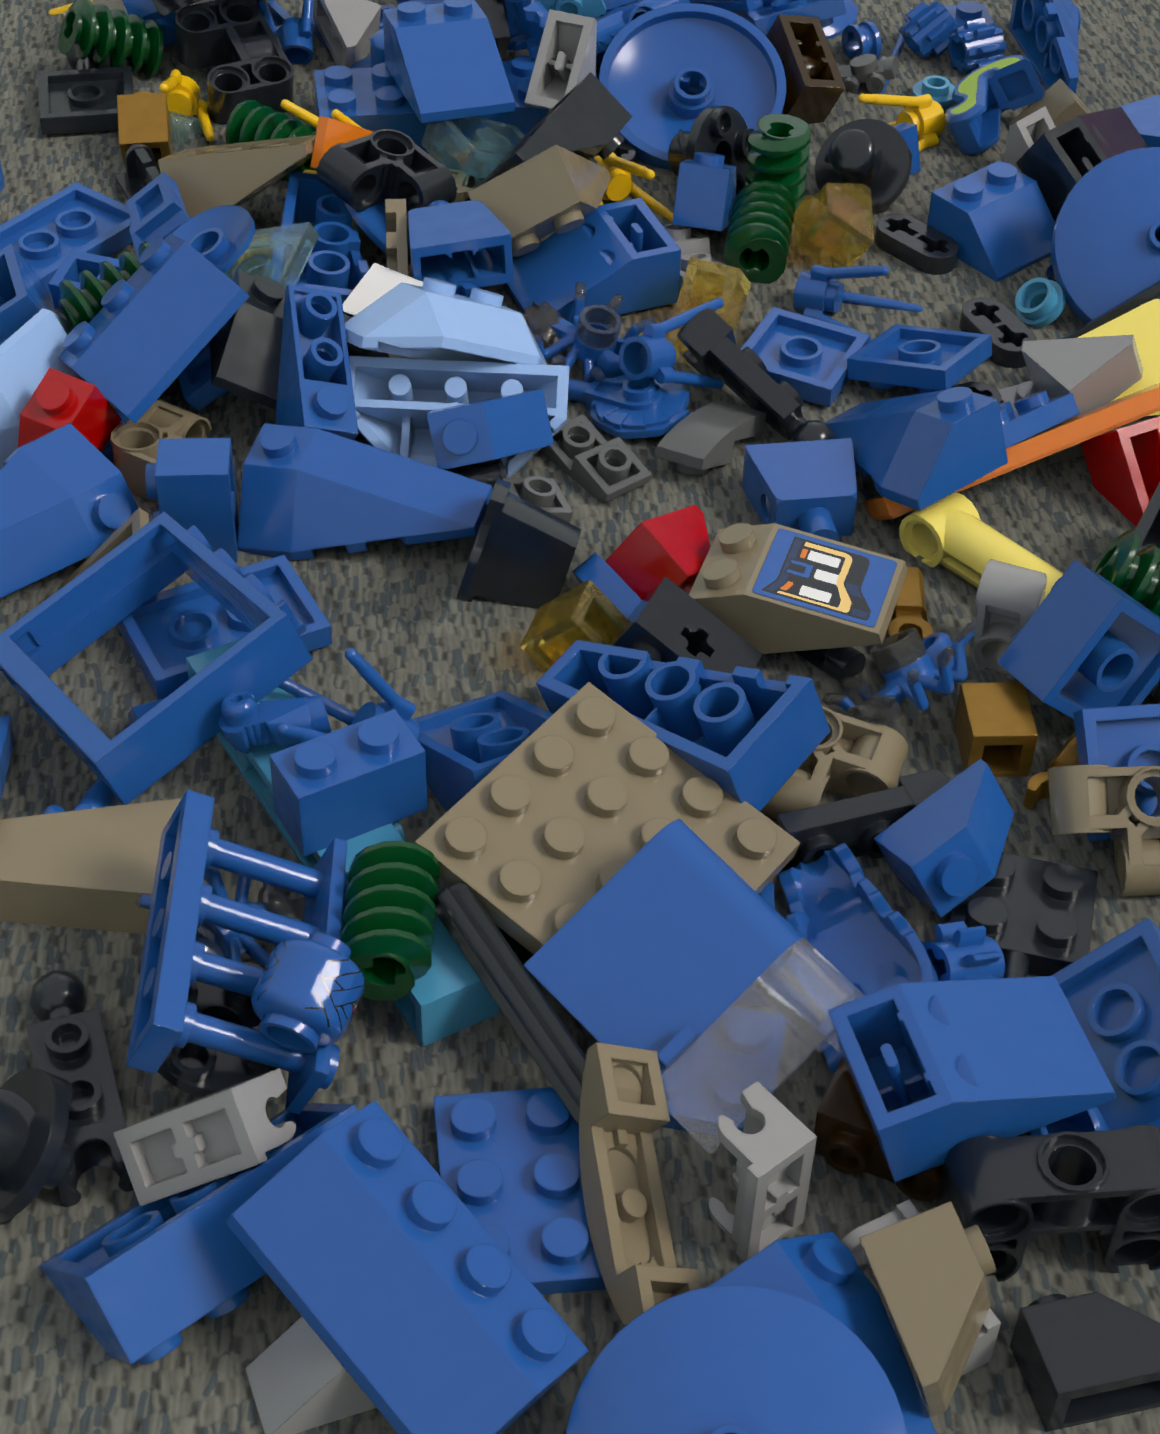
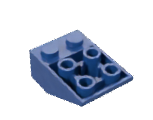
M642 198L599 205L598 209L585 215V222L578 228L562 234L554 233L542 241L536 250L514 260V282L503 284L523 316H529L533 331L539 332L553 329L549 324L559 323L557 316L571 323L575 295L585 298L582 322L603 318L606 309L614 311V316L678 303L681 249Z
M1055 976L898 983L828 1010L845 1064L894 1182L944 1164L949 1151L957 1144L970 1138L985 1135L1002 1138L1016 1137L1116 1099L1115 1091Z

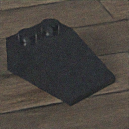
M590 72L528 131L479 186L556 144L597 164L598 162L593 158L596 154L604 160L624 141L625 138L619 131L632 118V115Z

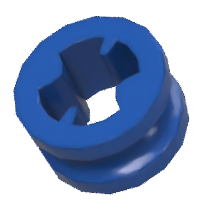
M864 21L859 25L851 24L844 28L841 42L843 52L847 57L852 60L859 55L874 54L877 59L879 58L882 44L879 30L874 23Z

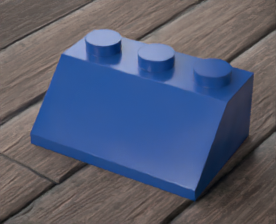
M171 233L165 240L163 238L154 240L143 251L139 258L141 266L127 282L124 279L119 280L105 293L101 300V305L104 307L90 323L86 321L81 322L67 335L63 342V346L66 349L58 357L80 378L95 385L107 401L134 424L250 297L240 286L190 244Z

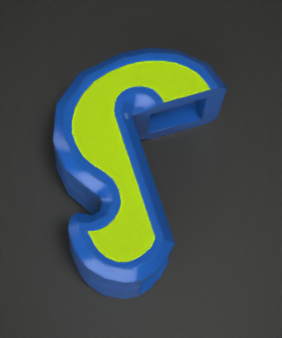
M1023 55L1003 57L972 71L959 81L952 93L955 107L947 109L945 120L961 153L973 156L991 149L1000 139L1002 112L1009 109L1016 110L1043 98L1044 90L1029 58Z

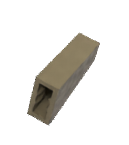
M182 798L0 819V921L146 934L150 908L140 906L142 894L152 895L161 834Z

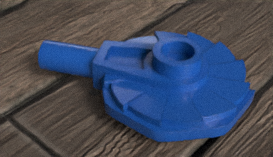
M625 375L605 378L603 381L594 380L592 383L569 379L568 400L585 403L587 410L591 411L592 424L616 438L659 437L668 433L676 424L690 414V411L686 410L690 402L689 391H685L684 384H659L655 379L631 380Z

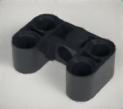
M214 0L190 5L177 12L175 17L176 55L179 62L186 67L194 69L217 66L209 72L207 77L208 115L210 120L218 124L227 125L231 112L237 104L244 100H256L261 105L271 107L275 112H288L281 107L280 103L284 99L293 103V65L289 62L278 36L272 32L259 5L255 1Z
M1137 1125L1120 1130L1063 1131L1047 1135L1003 1138L985 1135L970 1138L957 1144L949 1151L945 1158L935 1207L951 1201L964 1229L976 1224L978 1225L996 1267V1272L986 1276L996 1275L997 1282L1006 1281L1017 1273L1021 1266L1028 1240L1038 1239L1039 1235L1095 1231L1105 1266L1111 1273H1120L1118 1266L1148 1264L1149 1270L1160 1269V1128L1153 1125Z

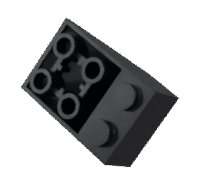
M1122 107L1078 115L1043 133L1016 164L1023 174L1036 180L1056 223L1058 214L1068 194L1088 171L1117 154L1149 147Z

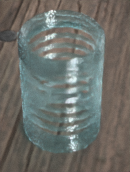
M169 111L171 114L170 118L172 117V137L174 141L177 139L178 142L181 140L182 143L191 145L188 134L190 126V135L193 133V121L195 124L194 135L201 136L202 125L198 118ZM175 125H176V129H175V130H176V139L174 138V128H175ZM179 125H180V129H179V132H180V133H179L180 140L178 139V128H179Z

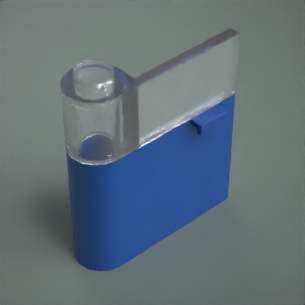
M680 819L672 821L652 837L523 965L599 1043L657 1051L668 1113L711 1156L723 1145L717 1135V1119L720 1115H724L734 1121L737 1129L744 1124L746 1109L740 1102L741 1092L758 1081L773 1094L815 1050L822 1052L832 1045L840 1053L841 1049L828 1010L865 996Z

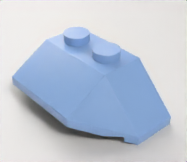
M424 277L422 287L401 282L345 322L347 342L362 349L413 359L548 365L522 313L502 306L504 296L477 288H472L470 297L455 294L457 285L433 278Z
M44 308L0 345V469L5 465L3 462L18 448L20 414L48 369L53 368L83 380L58 358L66 349L63 346L65 338L72 331L67 320L53 311Z
M349 356L357 425L361 435L373 447L437 467L426 415L433 410L543 388L552 436L567 423L569 366ZM541 448L501 458L507 478L516 474Z

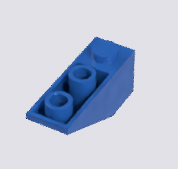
M288 284L285 289L276 423L277 425L318 428L355 440L359 433L341 293Z

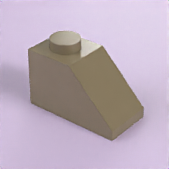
M951 1201L859 1237L869 1273L880 1295L930 1417L945 1412L949 1406L990 1308L985 1276L996 1272L991 1252L980 1228L976 1224L964 1229Z

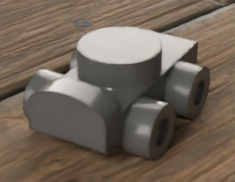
M863 54L853 58L850 61V65L837 67L845 85L843 92L849 91L850 93L857 94L860 83H866L868 91L878 94L883 91L886 80L895 79L900 66L897 56H882L877 59L874 54Z

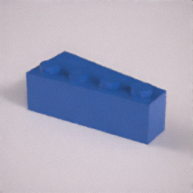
M290 171L272 280L276 281L283 289H286L287 285L291 284L341 293L343 304L368 272L369 267L367 261L362 260L360 253L361 241L358 231L353 230L351 224L352 216L344 201L318 180L317 174ZM343 312V314L353 317V315Z
M576 640L536 682L549 711L553 714L584 685L590 682L656 732V738L661 740L683 760L707 778L715 781L720 788L740 803L746 801L758 811L765 807L830 733V728L813 680L808 677L789 675L786 682L764 679L759 669L736 666L733 673L704 669L702 661L698 659L679 656L677 661L666 663L651 660L648 651Z

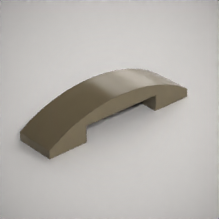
M596 1042L587 1049L580 1098L579 1155L585 1212L597 1264L609 1297L625 1327L651 1307L676 1295L701 1289L702 1287L698 1269L677 1268L652 1136L653 1132L670 1122L657 1051Z

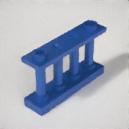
M187 789L161 834L126 1066L156 1074L173 1047L182 1049L187 1042L289 1071L285 1111L300 1114L319 1088L327 1089L333 1081L339 1063V1047L332 1044L329 1046H318L313 1053L296 1052L271 1041L259 1030L198 1013L197 1005L187 1001L189 987L195 981L252 997V993L264 969L205 952L204 943L196 941L197 928L205 922L276 945L287 939L307 940L311 933H323L340 940L342 910L346 905V890L349 886L348 872L345 871L347 841L334 837L314 868L219 838V830L211 828L215 798ZM210 866L304 895L303 922L212 894V886L203 883L205 871Z

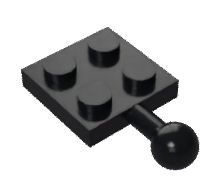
M74 44L71 51L66 55L69 65L74 70L38 72L39 113L42 135L119 130L117 95L134 94L131 66L99 68L101 65L93 62L92 49L85 60H81L76 57Z
M1002 852L995 877L952 909L950 923L964 921L967 928L984 926L986 928V936L994 939L1002 950L1005 961L1003 978L1027 977L1028 974L1052 976L1089 953L1098 871Z

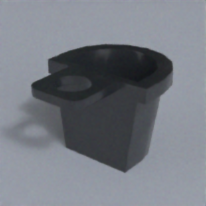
M497 478L456 599L463 602H472L473 596L554 611L578 544L581 529L510 493L511 483Z

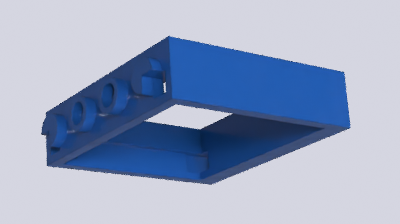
M162 512L0 634V671L5 678L124 805L129 804L221 732L218 722L222 714L221 703L226 696L234 692L245 691L251 693L255 697V702L258 703L313 660L300 637L306 631V626L293 614L286 601L281 600L275 605L272 596L255 575L250 573L243 578L241 570L225 550L218 548L213 552L211 545L197 527L193 525L186 530L165 512ZM185 573L247 626L251 632L110 740L48 676Z

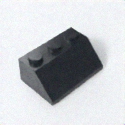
M238 269L232 281L240 286L250 297L210 340L211 384L276 410L285 289L268 277H255ZM344 314V322L352 318ZM347 342L349 356L389 358L388 353L362 349ZM358 431L359 434L355 438V440H365V438Z

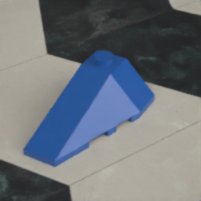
M953 387L946 390L864 402L824 422L835 434V439L851 438L856 470L862 477L870 476L874 480L875 490L882 497L918 511L927 508L1008 463L998 399L972 392L967 387Z

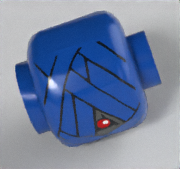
M311 933L307 940L287 939L273 949L251 997L253 1011L261 1020L259 1030L264 1036L282 1047L301 1053H313L318 1046H329L341 1040L348 1028L365 986L363 973L349 959L351 950L345 943L327 934Z

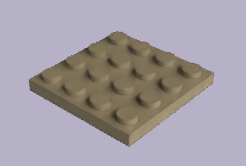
M588 682L414 843L428 849L439 861V879L448 887L458 882L467 884L493 922L534 955L652 837L672 821L682 820L758 894L794 857L801 842L748 802L740 803L720 788L715 781L707 778L670 750L661 740L657 739L656 732Z

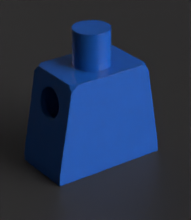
M437 200L430 203L427 207L415 208L408 212L412 277L423 282L424 277L448 283L466 282L478 288L514 282L511 233L482 201L470 200L448 203L443 200Z
M851 438L745 445L742 488L762 523H776L838 542L839 536H851L857 502L854 451Z

